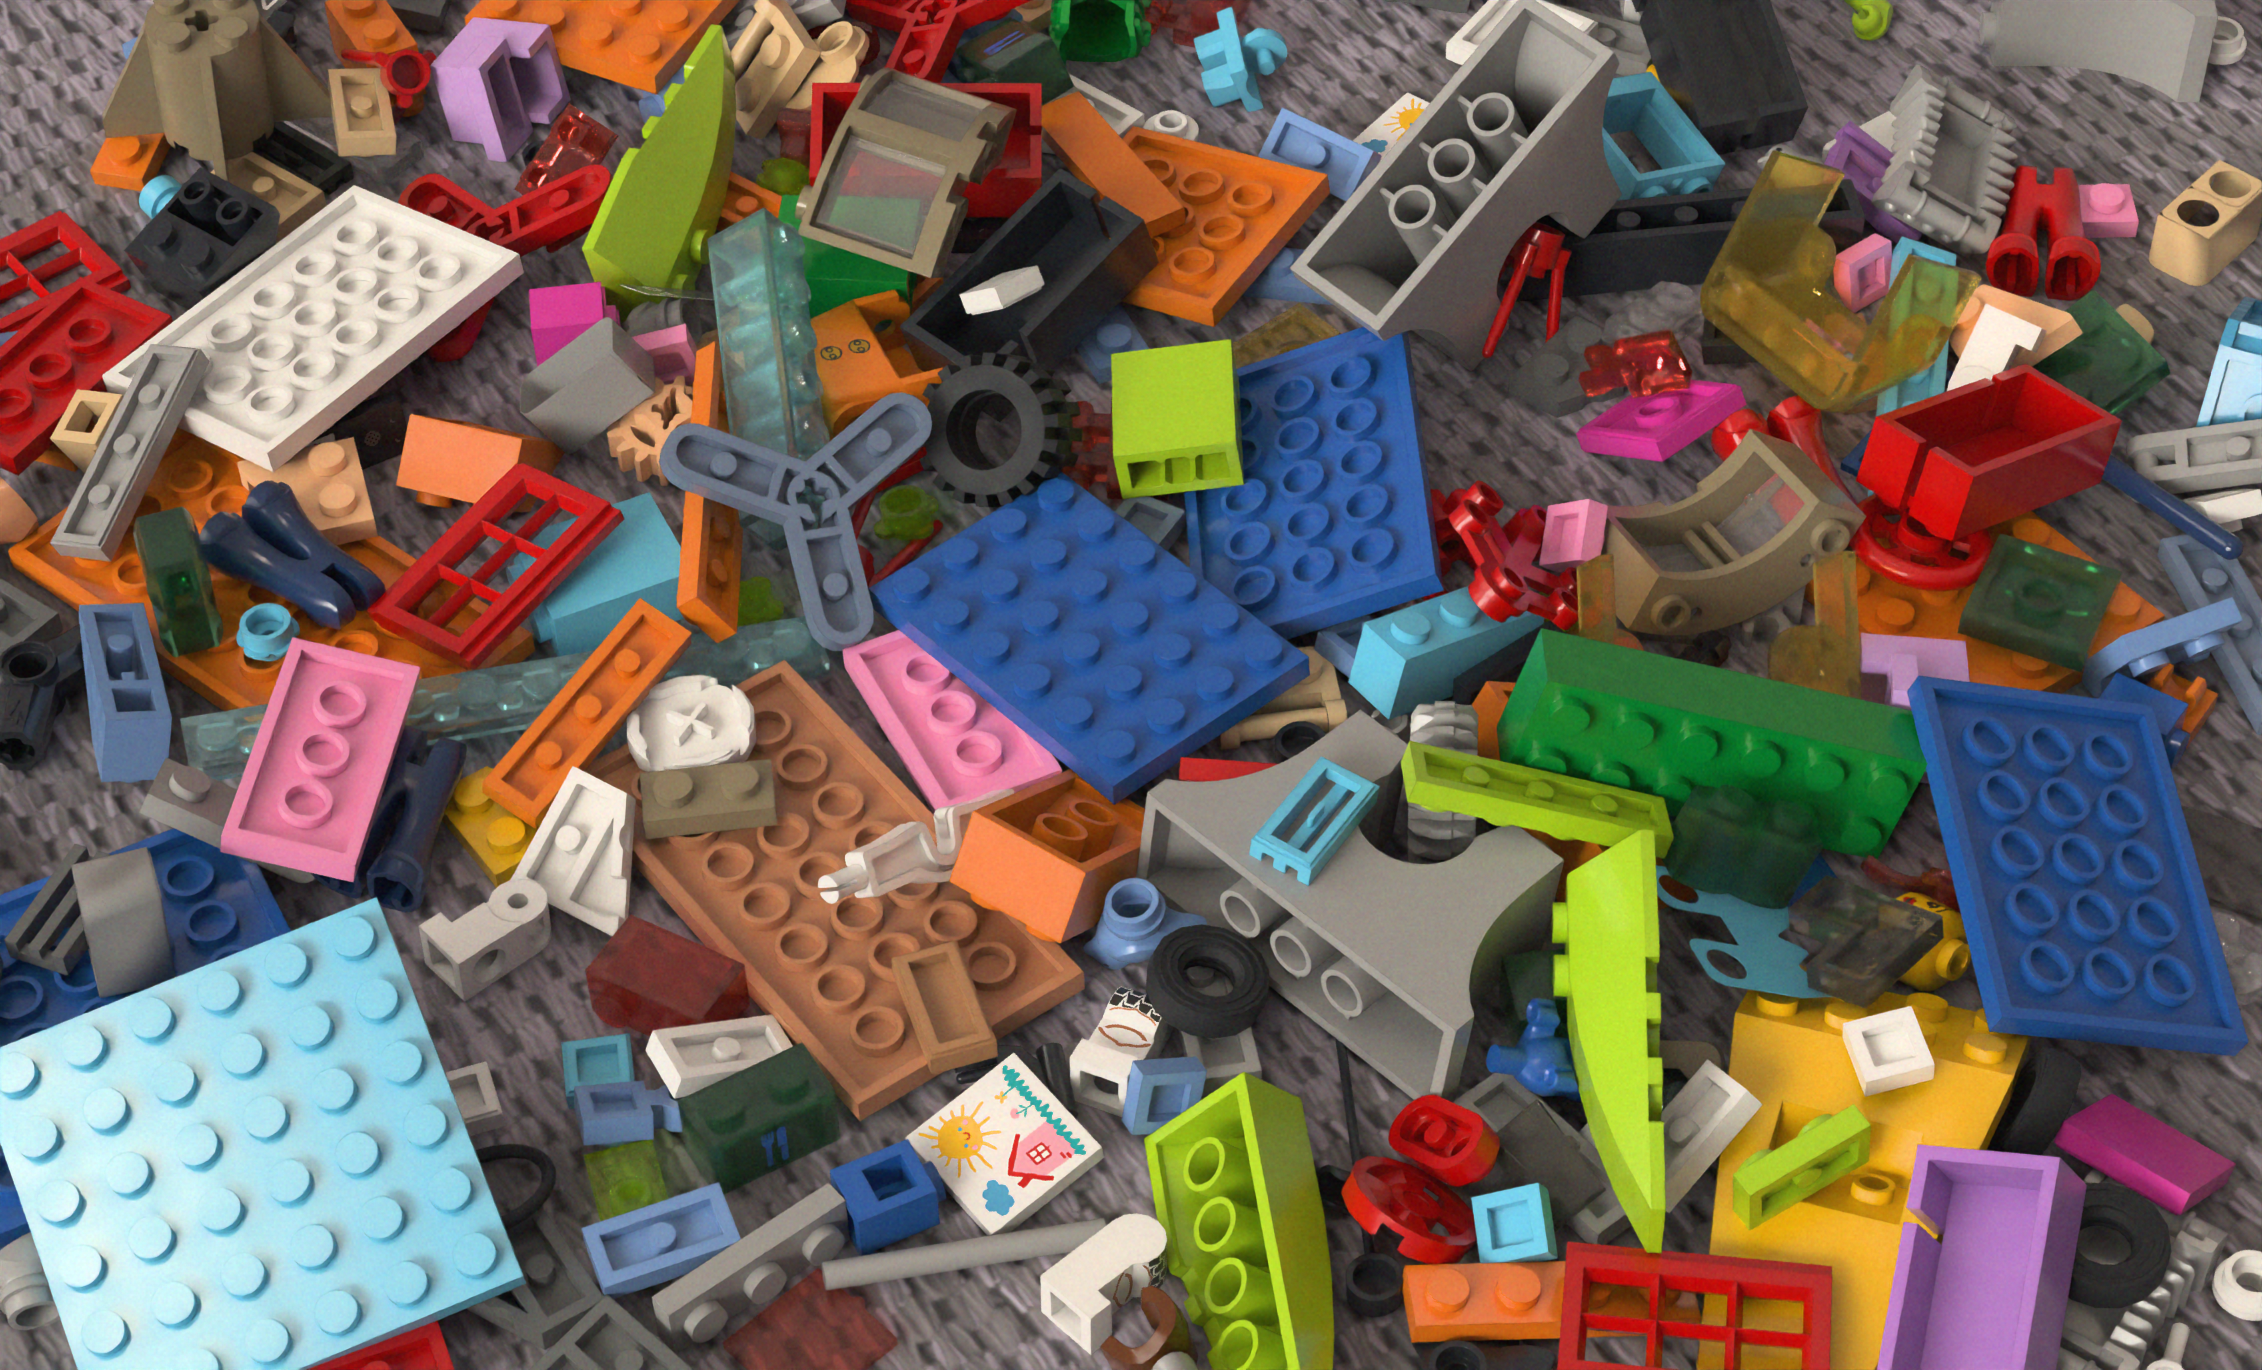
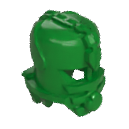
M1052 0L1051 25L1049 26L1050 38L1047 45L1049 51L1047 52L1046 60L1048 63L1057 64V69H1065L1066 60L1076 62H1118L1127 58H1137L1142 47L1150 45L1152 24L1145 21V7H1150L1152 0Z

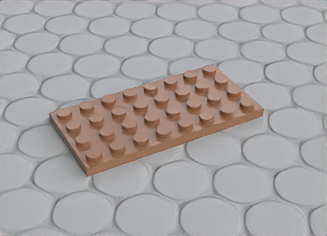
M785 660L736 685L737 688L744 691L754 707L756 721V743L745 762L771 759L778 825L646 839L643 825L640 773L645 772L638 767L629 752L628 743L591 762L584 770V772L636 799L632 863L761 1010L766 1015L772 1014L776 1018L791 1044L859 1121L941 1074L931 1075L892 972V957L957 940L996 1041L1085 989L1084 971L1056 942L1045 941L1033 936L1026 930L1023 922L1003 911L990 910L978 905L971 899L969 892L950 881L925 884L910 882L879 897L857 898L853 893L833 904L826 902L822 898L820 892L832 888H818V881L822 876L832 874L847 867L845 855L848 852L875 841L900 824L915 821L925 823L937 847L934 815Z

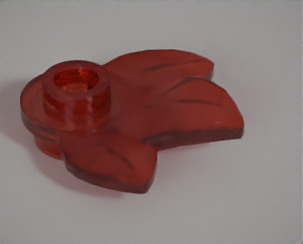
M1871 855L1868 856L1866 861H1862L1860 868L1871 882L1887 885L1906 893L1916 892L1925 894L1961 914L1950 871L1930 867L1928 872L1921 873L1920 877L1908 876L1889 868Z

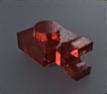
M1671 329L1616 339L1613 349L1607 345L1585 347L1584 357L1591 370L1580 372L1578 381L1587 397L1601 395L1613 388L1624 386L1628 387L1633 398L1690 388L1693 371Z

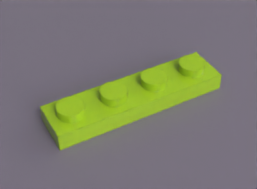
M1409 741L1401 760L1407 802L1419 804L1429 811L1439 813L1451 811L1482 818L1496 826L1508 827L1514 825L1546 832L1564 841L1577 839L1609 847L1614 846L1640 829L1654 830L1655 857L1663 859L1674 839L1663 797L1414 741Z

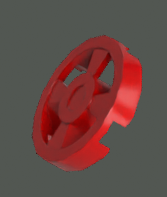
M1367 1156L1356 1161L1353 1165L1351 1173L1341 1191L1349 1213L1371 1235H1375L1381 1224L1384 1223L1390 1229L1403 1236L1404 1238L1397 1248L1402 1255L1430 1265L1457 1264L1476 1243L1477 1236L1472 1210L1455 1192L1436 1178L1410 1164L1388 1157ZM1426 1188L1438 1196L1437 1201L1424 1192L1423 1189ZM1438 1222L1446 1228L1450 1236H1441L1431 1232Z

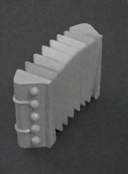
M1917 64L1910 72L1895 99L1891 102L1890 112L1897 117L1892 122V126L1898 129L1893 135V139L1896 142L1892 145L1891 150L1896 154L1889 160L1891 165L1885 170V175L1881 178L1883 185L1873 194L1872 205L1966 258L1970 255L1985 253L1990 248L2000 227L2002 219L1999 217L2006 211L2004 205L2010 199L2007 193L2014 187V183L2008 179L2016 172V169L2011 164L2018 156L2009 149L2017 140L2009 134L2017 127L2014 118L1991 106L1990 101H1982L1949 82L1946 76L1941 77L1922 65Z
M2095 1168L2084 1179L2085 1183H2112L2130 1189ZM2145 1198L2156 1206L2169 1229L2172 1252L2161 1284L2143 1301L2123 1308H2094L2068 1298L2056 1370H2140L2146 1349H2151L2155 1333L2161 1332L2165 1317L2173 1319L2177 1307L2185 1308L2189 1293L2202 1291L2209 1281L2228 1240L2229 1233L2196 1217L2197 1215L2194 1211L2184 1212L2176 1216ZM2090 1226L2079 1232L2077 1248L2083 1256L2091 1261L2115 1265L2125 1261L2131 1255L2129 1242L2125 1236L2116 1230L2104 1226Z

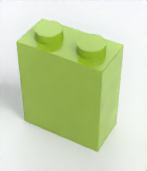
M1231 339L1111 354L1113 458L1122 499L1244 485L1240 390Z

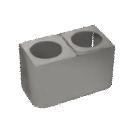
M610 317L603 318L526 376L520 387V413L567 455H570L655 393L653 357Z
M147 847L71 865L87 946L90 947L88 951L100 998L147 989L175 978L176 974L162 897L150 851L148 854Z

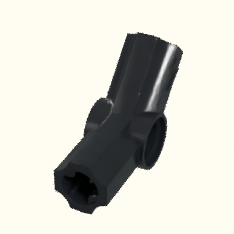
M80 624L47 643L33 640L19 642L7 648L0 656V676L2 681L0 687V763L4 764L9 770L32 771L34 764L45 760L55 717L62 712L66 704L65 695L86 683Z

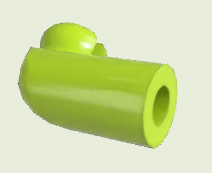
M1844 0L1858 12V14L1854 12L1851 18L1854 33L1858 38L1864 41H1874L1886 34L1893 16V6L1887 0Z

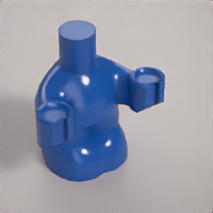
M1532 998L1526 1009L1528 1025L1516 1046L1492 1045L1487 1053V1068L1490 1072L1513 1075L1522 1086L1540 1096H1564L1570 1101L1582 1103L1575 1078L1569 1038L1554 1037L1555 1028L1560 1023L1555 1001Z

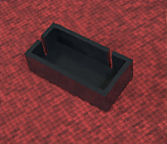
M1632 0L1635 11H1643L1639 23L1660 83L1718 155L1735 152L1740 140H1742L1745 150L1793 140L1807 112L1808 105L1770 0Z
M1060 168L900 325V329L918 368L924 372L944 368L947 365L960 366L959 358L968 355L983 356V353L1023 356L1033 359V363L1045 364L1054 369L1132 291L1159 261L1144 219L1107 196L1101 200L1097 190ZM1038 266L1045 285L1041 286V290L1004 309L976 315L966 313L959 296L960 294L1001 273ZM1001 394L989 401L982 411L998 422H1001L1015 406Z

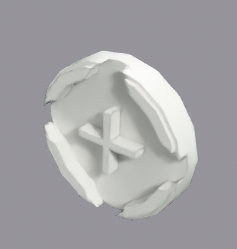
M705 675L672 678L655 685L635 711L632 710L627 716L629 752L638 767L644 772L745 762L756 743L754 707L744 691L733 684L732 690L726 686L718 685L717 678Z

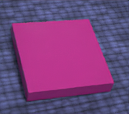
M1657 376L1581 427L1576 435L1581 449L1585 452L1664 462L1747 404L1741 386L1736 384Z
M2112 1093L2064 1120L2053 1141L2060 1149L2176 1216L2183 1214L2225 1186L2236 1163Z

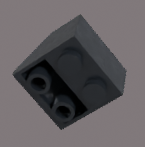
M200 167L124 251L155 291L189 310L276 244L280 213L275 206Z

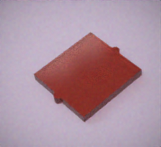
M819 1268L723 1341L724 1349L747 1370H867L898 1345L897 1337L865 1310V1301L862 1297L852 1298L842 1288L826 1291L823 1274Z

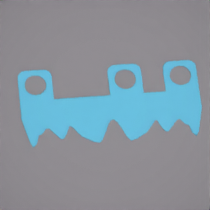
M1669 816L1674 835L1672 843L1690 871L1656 865L1658 897L1668 906L1678 910L1721 917L1738 944L1733 945L1697 938L1691 939L1689 945L1706 973L1713 980L1725 986L1798 998L1844 995L1843 991L1818 981L1816 977L1800 968V963L1809 955L1807 950L1779 938L1778 935L1789 927L1790 912L1788 907L1780 901L1748 888L1735 880L1737 875L1756 871L1761 866L1735 843L1706 827L1711 824ZM1663 875H1669L1686 882L1697 893L1698 901L1696 903H1686L1672 897L1662 888L1659 878ZM1718 950L1731 955L1744 966L1747 976L1743 979H1735L1724 975L1710 964L1707 959V952Z

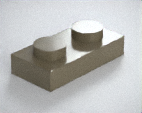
M771 759L640 773L643 825L646 839L778 825Z

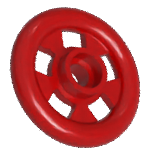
M1877 494L1868 496L1856 505L1867 517L1849 541V544L1856 556L1867 567L1890 581L1925 591H1955L1979 582L1988 574L1993 566L1995 545L1987 528L1952 542L1936 537L1928 532L1925 524L1908 514L1910 508L1896 509L1889 507L1877 498ZM1900 515L1901 519L1892 524L1884 517ZM1875 538H1887L1891 548H1884ZM1951 548L1969 553V557L1964 561L1949 556Z

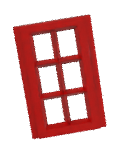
M58 211L0 239V272L11 268L19 276L0 286V304L30 289L41 298L1 318L0 333L19 331L71 285L69 284L51 293L42 283L81 264H84L92 272L83 278L118 293L130 289V281L123 274L122 269L65 212ZM61 242L70 250V252L32 271L22 263V261Z
M516 463L394 582L366 612L370 619L379 623L381 628L466 670L469 668L475 670L624 520L621 510L612 507L609 501L525 463L521 465ZM530 495L546 501L515 534L499 528ZM563 510L579 516L547 550L531 543ZM489 536L504 543L470 578L455 571ZM520 552H524L537 559L504 593H500L487 586ZM444 580L460 586L427 621L411 614ZM477 595L493 602L460 637L444 630Z
M1567 1241L1557 1370H1678L1662 1368L1663 1337L1725 1343L1724 1370L1741 1369L1742 1345L1802 1350V1370H1830L1832 1266L1662 1250L1661 1253H1646L1643 1248ZM1590 1283L1650 1289L1648 1319L1588 1313ZM1666 1291L1727 1296L1726 1326L1664 1321ZM1744 1298L1804 1304L1803 1334L1742 1328ZM1587 1330L1647 1335L1645 1366L1585 1361Z

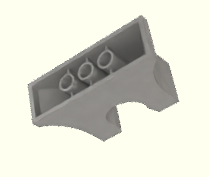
M1517 0L1294 262L1290 269L1295 277L1381 340L1386 341L1397 334L1412 330L1469 371L1474 370L1484 359L1481 352L1501 304L1497 296V281L1500 270L1508 253L1520 236L1533 223L1548 215L1585 239L1622 195L1607 164L1602 139L1606 100L1614 75L1620 64L1615 52L1536 0ZM1507 321V324H1506V326H1505V328H1504V331H1503V333H1502V336H1503V335L1506 333V331L1509 329V322H1508V321Z
M1988 0V2H1991L1990 12L1981 13L1979 41L1980 45H1989L1992 66H2055L2102 71L2144 83L2168 95L2176 102L2198 103L2218 20L2215 0Z
M1361 709L1304 751L1268 769L1219 781L1189 782L1165 779L1148 791L1136 878L1152 883L1163 896L1166 905L1172 910L1201 915L1206 919L1207 925L1225 928L1246 938L1262 954L1269 969V986L1412 1099L1415 1100L1425 1095H1437L1451 1102L1455 1101L1474 1021L1473 1010L1487 993L1543 946L1564 859L1554 853L1545 842L1534 838L1521 827L1514 825L1508 827L1500 826L1475 837L1471 845L1463 853L1440 863L1413 864L1394 859L1382 853L1381 850L1394 831L1404 780L1401 760L1408 744L1401 740L1392 729L1382 726ZM1322 756L1379 785L1380 788L1376 804L1310 885L1307 886L1296 880L1298 871L1290 867L1284 874L1273 868V857L1266 854L1260 861L1250 856L1249 852L1251 839ZM1329 779L1280 837V840L1287 843L1306 821L1310 812L1334 787L1335 782ZM1352 791L1303 852L1307 853L1356 794Z

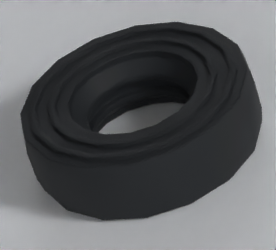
M1203 924L1180 927L1164 936L1151 955L1147 967L1146 993L1153 1009L1169 1025L1185 1033L1212 1039L1235 1036L1252 1026L1264 1008L1269 995V969L1262 954L1246 938L1228 929ZM1202 966L1213 968L1230 979L1233 990L1223 996L1204 995L1191 989L1185 983L1182 975L1190 967Z
M2043 1047L2035 1053L2020 1071L2010 1101L1988 1145L1987 1151L2042 1155L2056 1136L2072 1106L2081 1078L2080 1064L2062 1052L2048 1047Z
M2086 1183L2087 1188L2079 1232L2090 1226H2104L2116 1230L2125 1236L2129 1242L2131 1255L2125 1261L2115 1265L2100 1264L2087 1259L2076 1247L2068 1298L2094 1308H2123L2141 1302L2161 1284L2172 1252L2168 1225L2156 1206L2137 1192L2112 1183Z

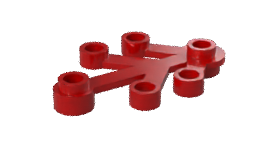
M1477 480L1461 496L1462 503L1449 515L1452 526L1461 535L1478 566L1474 571L1475 580L1468 586L1471 598L1487 616L1497 622L1504 623L1511 616L1520 617L1525 611L1552 621L1561 629L1569 630L1585 615L1583 605L1595 594L1593 585L1583 573L1574 567H1568L1559 576L1532 566V561L1537 562L1540 560L1547 511L1539 505H1532L1529 509L1521 508L1501 528L1495 515L1504 507L1503 501L1492 487L1483 481ZM1528 587L1533 588V589H1535V590H1538V591H1540V592H1543V593H1545V594H1547V595H1549V596H1548V597H1545V596H1543V595H1541V594H1538V593H1536V592H1534V591H1532V590H1529Z

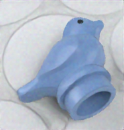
M1128 878L1116 883L1108 891L1103 914H1101L1097 926L1096 936L1087 942L1083 949L1085 954L1094 957L1102 966L1119 970L1129 963L1149 960L1162 938L1178 928L1201 924L1207 925V922L1201 915L1181 913L1168 908L1161 893L1149 881L1141 878Z

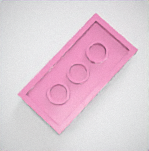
M900 630L842 650L846 671L933 814L938 808L969 801L990 791L1013 789L1016 793L1062 773L1060 765L1048 750Z
M292 637L221 835L220 852L354 882L419 685L421 667Z

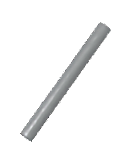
M1104 1218L824 1261L822 1262L824 1286L827 1291L1068 1253L1106 1226Z

